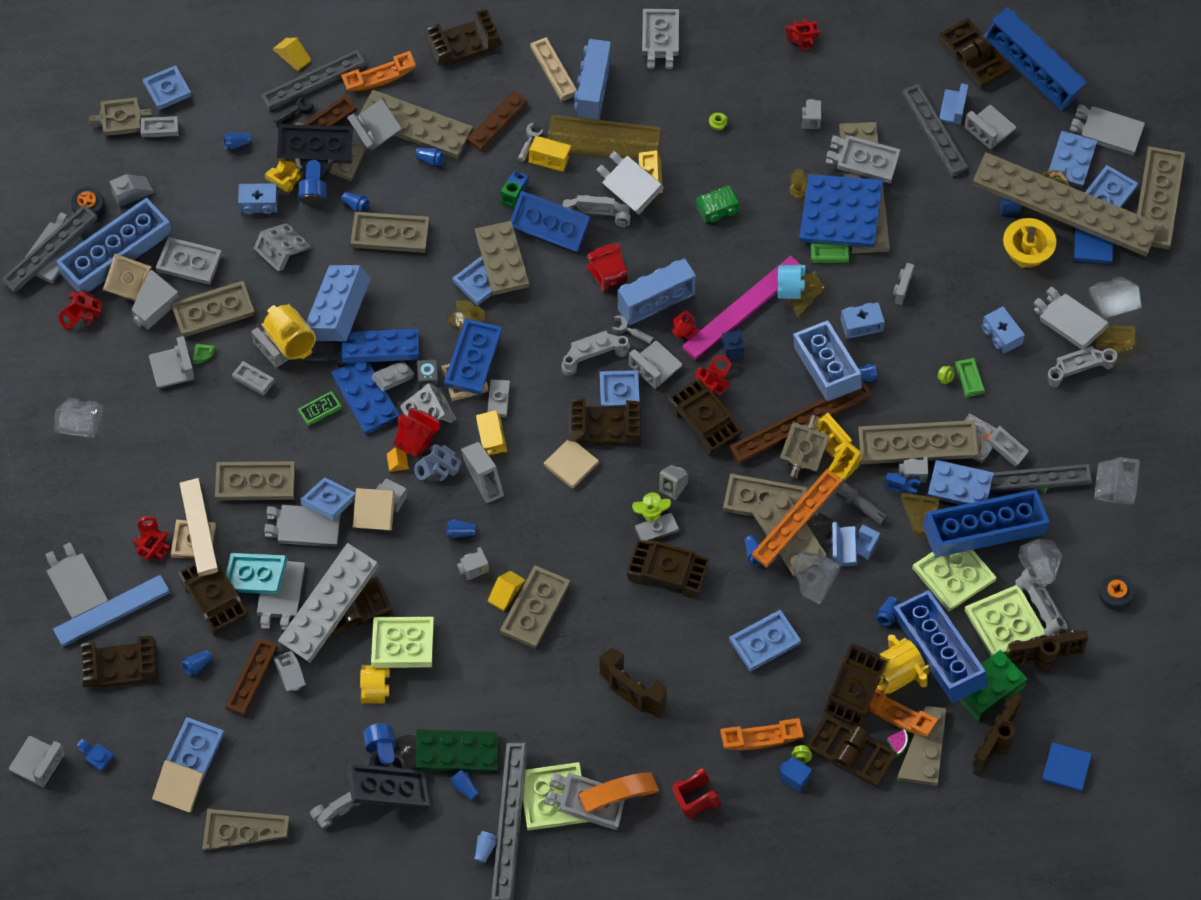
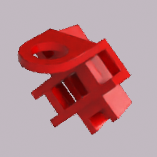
M804 18L803 23H797L796 19L793 20V25L785 26L786 39L789 42L796 43L799 50L813 48L812 39L818 38L820 33L816 29L817 21L807 22V18Z
M82 290L73 292L68 296L73 302L60 312L58 320L65 329L72 328L81 319L85 320L88 326L93 321V316L98 318L102 313V301L93 298V294ZM63 315L70 319L69 325L63 321Z
M716 356L707 369L703 367L698 368L694 377L699 378L712 392L722 395L731 384L724 379L730 369L731 362L727 356ZM719 359H724L727 362V367L723 370L716 367V362Z
M142 517L137 521L140 537L137 540L135 538L132 540L134 546L138 547L135 552L147 561H150L152 557L161 561L169 551V546L164 543L168 538V531L162 532L158 529L155 517ZM148 520H149V521H152V522L147 523V524H143V523H142V522L148 521Z

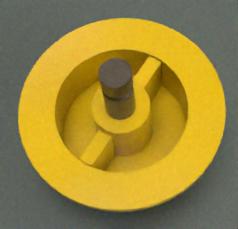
M1024 218L1008 226L1004 233L1003 243L1005 250L1014 263L1018 264L1021 268H1032L1042 264V262L1052 256L1056 248V237L1053 230L1046 223L1033 218Z

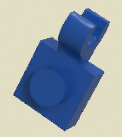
M888 472L884 488L902 494L904 491L912 496H916L917 490L913 489L912 486L919 487L920 481L917 479L906 481L907 478H904L902 475Z
M81 739L77 744L78 750L87 755L85 762L100 772L106 768L114 757L113 753L98 743L92 747L88 742Z

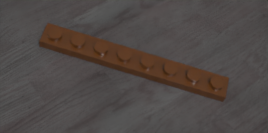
M862 380L861 389L828 402L823 398L730 445L729 450L738 464H741L786 441L793 422L800 425H808L811 415H815V418L818 416L820 419L829 413L833 417L871 398L872 393Z

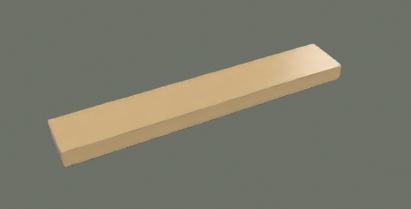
M199 478L180 482L198 575L200 577L218 572Z

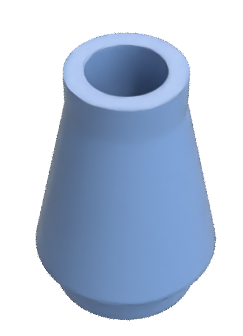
M481 831L477 838L475 861L486 864L489 855L497 844V836Z

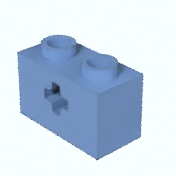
M276 183L239 184L238 205L240 213L269 214L277 212L278 191Z
M866 303L863 306L848 307L841 311L840 320L846 339L882 332L884 329L885 321L879 303Z
M1003 306L984 316L982 329L986 335L992 338L994 346L1000 349L1003 354L1023 344L1025 334Z

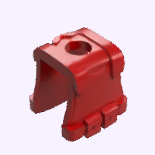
M619 243L605 245L587 255L591 263L586 265V267L595 277L603 292L609 290V288L627 283L628 271L622 259Z
M411 408L409 409L408 416L403 414L399 416L398 432L393 444L401 448L400 450L418 457L429 448L431 439L439 430L441 422L437 421L436 417L422 410Z
M703 768L696 770V774L689 779L678 781L673 785V792L683 814L690 819L696 817V813L711 807L716 809L721 805L720 798L715 790L708 792L687 805L682 797L691 791L709 784L708 774Z

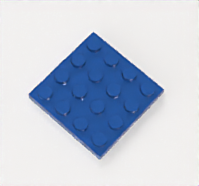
M809 174L799 241L874 248L883 180Z

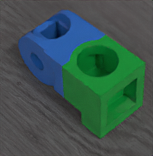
M514 171L501 190L500 203L515 208L520 192L525 191L528 185L529 176Z

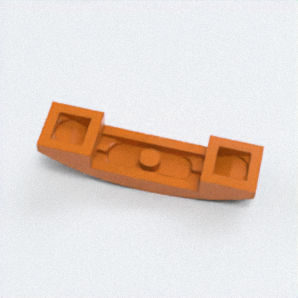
M408 51L393 57L394 61L361 73L357 69L341 75L347 91L372 89L406 75L416 67L411 52Z
M876 689L869 706L872 713L885 721L921 736L928 737L938 722L937 718L923 711L917 713L887 698L886 694Z
M799 718L779 721V724L747 729H741L738 726L720 729L723 747L727 750H754L791 743L804 737Z
M652 772L605 782L579 793L578 796L585 812L589 813L603 809L606 805L638 795L643 797L657 793L659 789Z

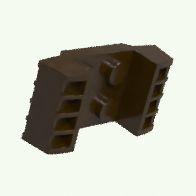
M487 9L475 12L476 21L442 31L439 23L427 28L425 38L437 65L454 64L488 53L491 49L503 45Z
M699 378L667 397L668 407L676 418L680 415L701 439V448L708 455L740 436L742 430L733 419L731 413Z
M586 399L571 400L568 406V441L603 445L641 443L642 408L639 401L626 400V406L622 408L585 406Z
M637 539L626 574L628 580L642 585L644 579L680 588L682 589V596L696 599L710 558L665 543Z
M217 562L218 572L199 577L196 563L177 573L185 591L190 593L205 618L206 626L211 634L215 635L247 618L248 612L220 564Z
M137 636L138 643L102 648H97L95 641L81 644L82 687L103 688L159 679L155 639L152 636Z
M852 643L833 684L824 712L861 727L871 709L869 706L881 677L887 670L890 659Z
M610 648L599 657V674L609 683V689L638 711L648 712L659 718L666 707L667 688L657 679L648 690H645L642 683L633 681L629 674L624 671V654Z

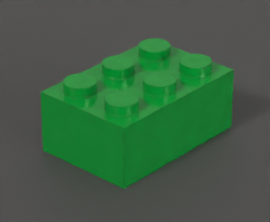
M1001 649L981 664L986 671L988 686L959 700L978 722L1002 706L1008 697L1012 698L1015 693L1018 694L1026 685L1027 678Z

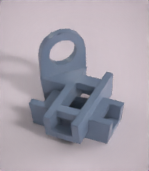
M435 444L429 448L432 453L419 460L414 467L415 475L419 480H425L436 473L440 476L439 481H442L447 477L448 473L454 477L459 470L461 460L455 457V452L445 445L440 447ZM420 465L424 468L423 476L419 472Z

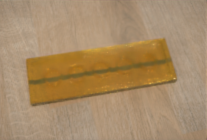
M551 115L547 139L571 145L570 152L610 156L615 151L621 158L629 156L631 159L639 160V153L656 150L658 152L661 127Z

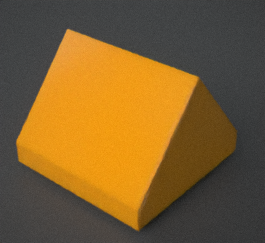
M395 447L387 453L389 472L409 469L407 455L400 448Z

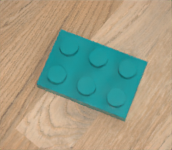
M231 553L226 576L236 592L279 594L288 558L285 555Z

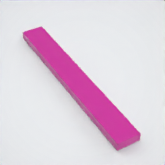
M789 256L780 265L801 264L792 256ZM778 266L682 346V349L696 361L722 339V333L731 332L778 292Z

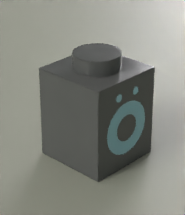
M436 359L417 361L419 390L428 383L438 387Z

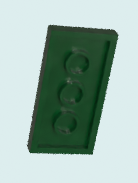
M416 730L415 770L456 772L463 770L464 772L497 773L498 732Z

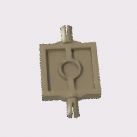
M137 97L100 102V115L89 116V123L101 122L104 136L141 132V117L152 116V110H140Z
M811 415L808 425H800L795 422L791 425L779 458L793 466L790 474L791 478L798 479L801 469L817 472L830 436L816 429L819 420L818 416L815 418V415Z

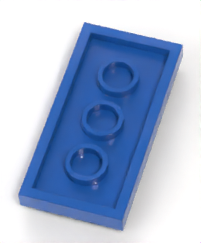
M521 191L510 221L515 229L579 252L591 216Z
M465 318L444 386L479 395L482 394L502 333V327Z
M418 329L351 331L347 341H342V363L419 360Z
M349 363L332 371L331 375L364 434L367 435L397 421L400 415L386 391H382L372 380V375L375 372L370 363Z

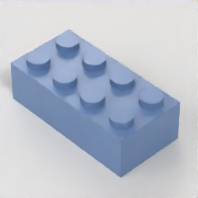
M589 39L588 46H584V61H581V76H578V91H575L574 112H577V120L599 123L611 64V42Z
M685 258L679 261L676 260L665 268H659L648 276H642L631 284L621 286L618 289V310L626 318L627 324L630 326L695 295L696 275Z
M329 265L306 322L315 333L316 341H347L371 280L370 276L360 265Z
M828 320L793 334L794 349L827 402L862 388L861 372Z

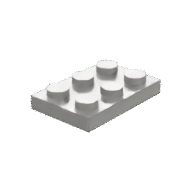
M168 237L157 263L156 272L210 285L221 259L222 250Z

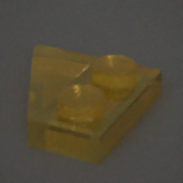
M815 271L802 277L801 280H805V291H801V299H787L798 318L814 302V298L823 291L824 285Z

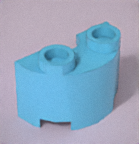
M805 265L778 266V298L801 299V291H805V280H801L802 276H805Z

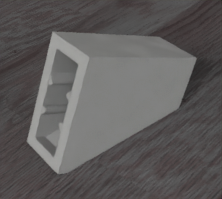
M152 270L149 271L132 308L133 321L139 327L143 326L146 330L172 309V302L180 300L178 291Z
M476 442L462 448L461 451L465 465L484 501L489 503L504 496L497 468L481 444Z

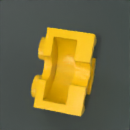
M279 161L276 168L272 167L265 173L266 180L270 183H276L277 187L287 193H290L293 187L304 179V176L300 174L296 167V162Z
M362 665L360 674L361 704H385L386 696H389V684H385L386 678H390V668H371V665Z

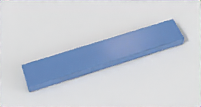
M161 575L53 628V631L61 646L65 647L169 594L170 591Z

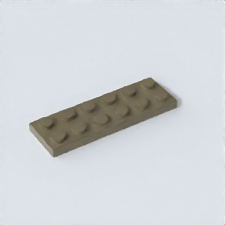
M372 90L359 114L382 99L402 127V130L394 136L427 148L440 149L444 154L458 159L467 142V137L473 131V126Z
M1148 146L1137 214L1160 223L1151 246L1170 249L1185 153Z
M975 420L858 427L859 447L862 452L861 464L904 462V460L911 458L923 460V457H927V461L978 458Z

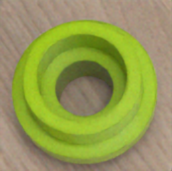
M714 113L709 118V124L714 130H722L727 125V117L722 113Z
M942 366L938 373V380L946 385L954 378L953 367Z
M799 745L794 748L792 757L801 763H806L812 759V753L809 747Z

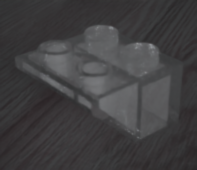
M1115 277L1107 283L1099 282L1094 287L1089 288L1099 313L1105 317L1142 307L1138 285L1123 277Z
M77 398L66 399L56 409L54 432L92 438L97 433L104 405L98 404L96 401L82 402Z
M1119 457L1098 463L1094 499L1133 505L1137 494L1140 460Z

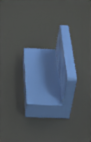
M961 83L960 92L945 90L939 117L942 122L961 125L968 90L967 84Z
M833 522V558L838 567L857 565V529L855 526L840 528L837 522Z

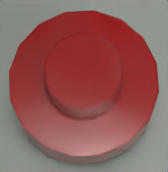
M684 310L673 320L675 327L672 329V332L679 339L683 336L691 339L700 331L696 328L694 316L689 311Z

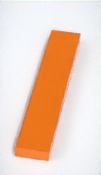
M826 469L751 556L767 568L839 487L842 480Z

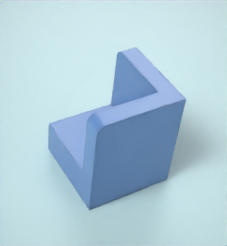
M862 525L857 539V555L869 560L879 542L880 533Z

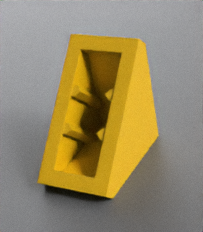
M285 38L273 48V51L297 71L311 62V58L298 38Z
M845 441L828 470L838 478L846 480L860 466L862 452L848 441Z
M512 571L499 576L488 598V602L504 612L523 588L526 580Z

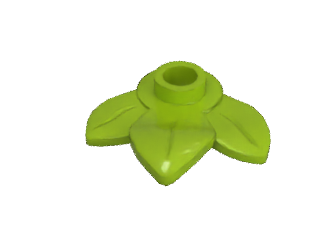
M651 492L643 497V501L634 502L632 508L635 513L642 514L647 521H656L661 517L662 511L671 506V500H661L658 493Z

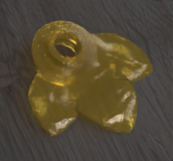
M797 168L791 174L792 183L789 187V192L795 198H803L806 195L809 174L804 175L800 168ZM809 173L812 175H819V173Z
M457 300L455 304L458 311L447 318L450 324L460 326L459 330L461 333L465 318L483 322L485 320V312L480 307L474 306L471 301Z

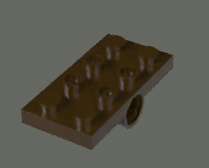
M969 18L939 33L938 38L980 89L1010 73V66L995 50V47L983 37V34Z
M378 576L369 579L329 637L372 621L374 617H382L393 613Z
M1073 630L1067 634L1054 633L1044 638L1037 636L1027 641L1015 640L1008 644L1005 655L1015 666L1035 662L1039 670L1048 672L1054 668L1057 658L1083 654L1089 637L1087 630Z
M1015 693L1012 699L1008 697L1002 714L997 715L992 731L989 730L987 732L983 746H979L974 755L975 759L972 763L974 765L973 774L980 777L994 753L1005 755L1010 751L1015 735V726L1012 722L1018 713L1022 700L1021 695Z
M827 714L824 715L806 745L811 753L876 788L897 754L896 751L870 738L869 733L858 726L851 728Z

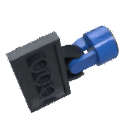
M279 124L277 161L296 162L298 171L306 177L305 180L299 182L298 200L301 203L318 206L326 202L327 184L321 181L320 178L330 172L333 163L352 164L353 127Z
M376 723L367 727L363 735L366 751L371 755L366 761V765L350 763L347 766L352 803L427 810L430 807L425 772L423 770L406 769L402 756L394 753L393 749L396 747L393 727L386 723Z

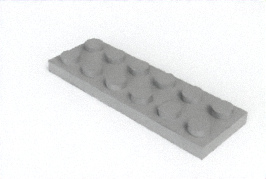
M347 543L278 641L308 662H311L380 564Z

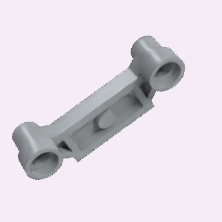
M577 195L575 199L563 201L562 206L580 213L615 216V224L620 227H626L630 224V207L616 202L615 198Z
M603 331L572 342L571 349L563 358L562 372L565 375L571 376L576 373L578 362L611 350H615L616 355L620 357L627 356L630 353L628 338L611 335L607 331Z
M1091 346L1084 350L1058 357L1056 366L1048 371L1049 385L1051 387H1058L1064 377L1099 365L1105 369H1111L1117 361V353L1113 349H1105L1102 352L1095 350Z
M1032 567L1026 568L1015 581L1016 585L1020 589H1026L1030 594L1031 601L1036 605L1041 618L1046 622L1044 634L1049 637L1054 633H1063L1068 628L1066 621L1062 618L1046 588L1037 582L1039 579L1037 571Z
M349 792L330 803L327 808L323 804L316 806L310 811V815L313 820H317L322 829H325L333 823L331 821L333 817L338 814L341 816L350 810L349 807L356 803H352L351 793Z

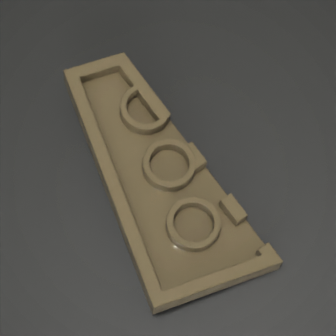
M926 706L924 712L937 718L938 722L928 737L914 734L897 781L937 786L946 709Z
M207 809L202 850L206 851L288 838L290 817L286 815Z

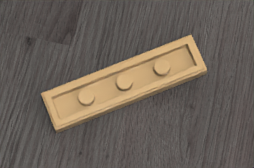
M547 37L530 43V48L561 102L574 97L577 89Z

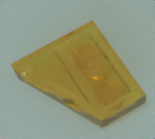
M1109 325L1096 338V350L1103 352L1105 349H1113L1118 354L1133 348L1135 345V326Z
M902 493L901 500L914 534L926 535L922 526L926 512L938 510L939 498Z

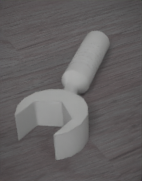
M530 123L527 126L526 134L529 140L525 142L517 158L519 162L525 161L535 136H543V129L539 133L532 132L535 123Z
M614 317V321L621 322L622 324L619 328L612 327L614 333L622 334L628 331L632 336L652 344L654 337L637 329L627 327L625 317Z

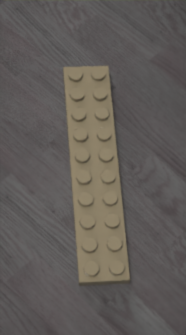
M985 152L971 184L1144 256H1147L1160 224Z

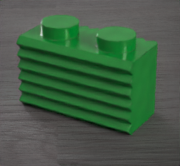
M730 185L696 198V208L704 223H714L723 216H733L739 211L740 203Z

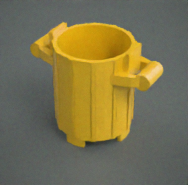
M290 304L281 305L277 308L275 305L267 310L269 314L265 317L264 323H262L264 331L285 357L290 360L305 359L312 353L311 349L316 341L315 333Z
M889 635V649L879 655L890 659L886 672L881 677L877 689L883 690L885 694H890L913 680H916L921 687H926L928 685L927 674H929V666L925 665L916 646L906 638L898 641L895 635Z

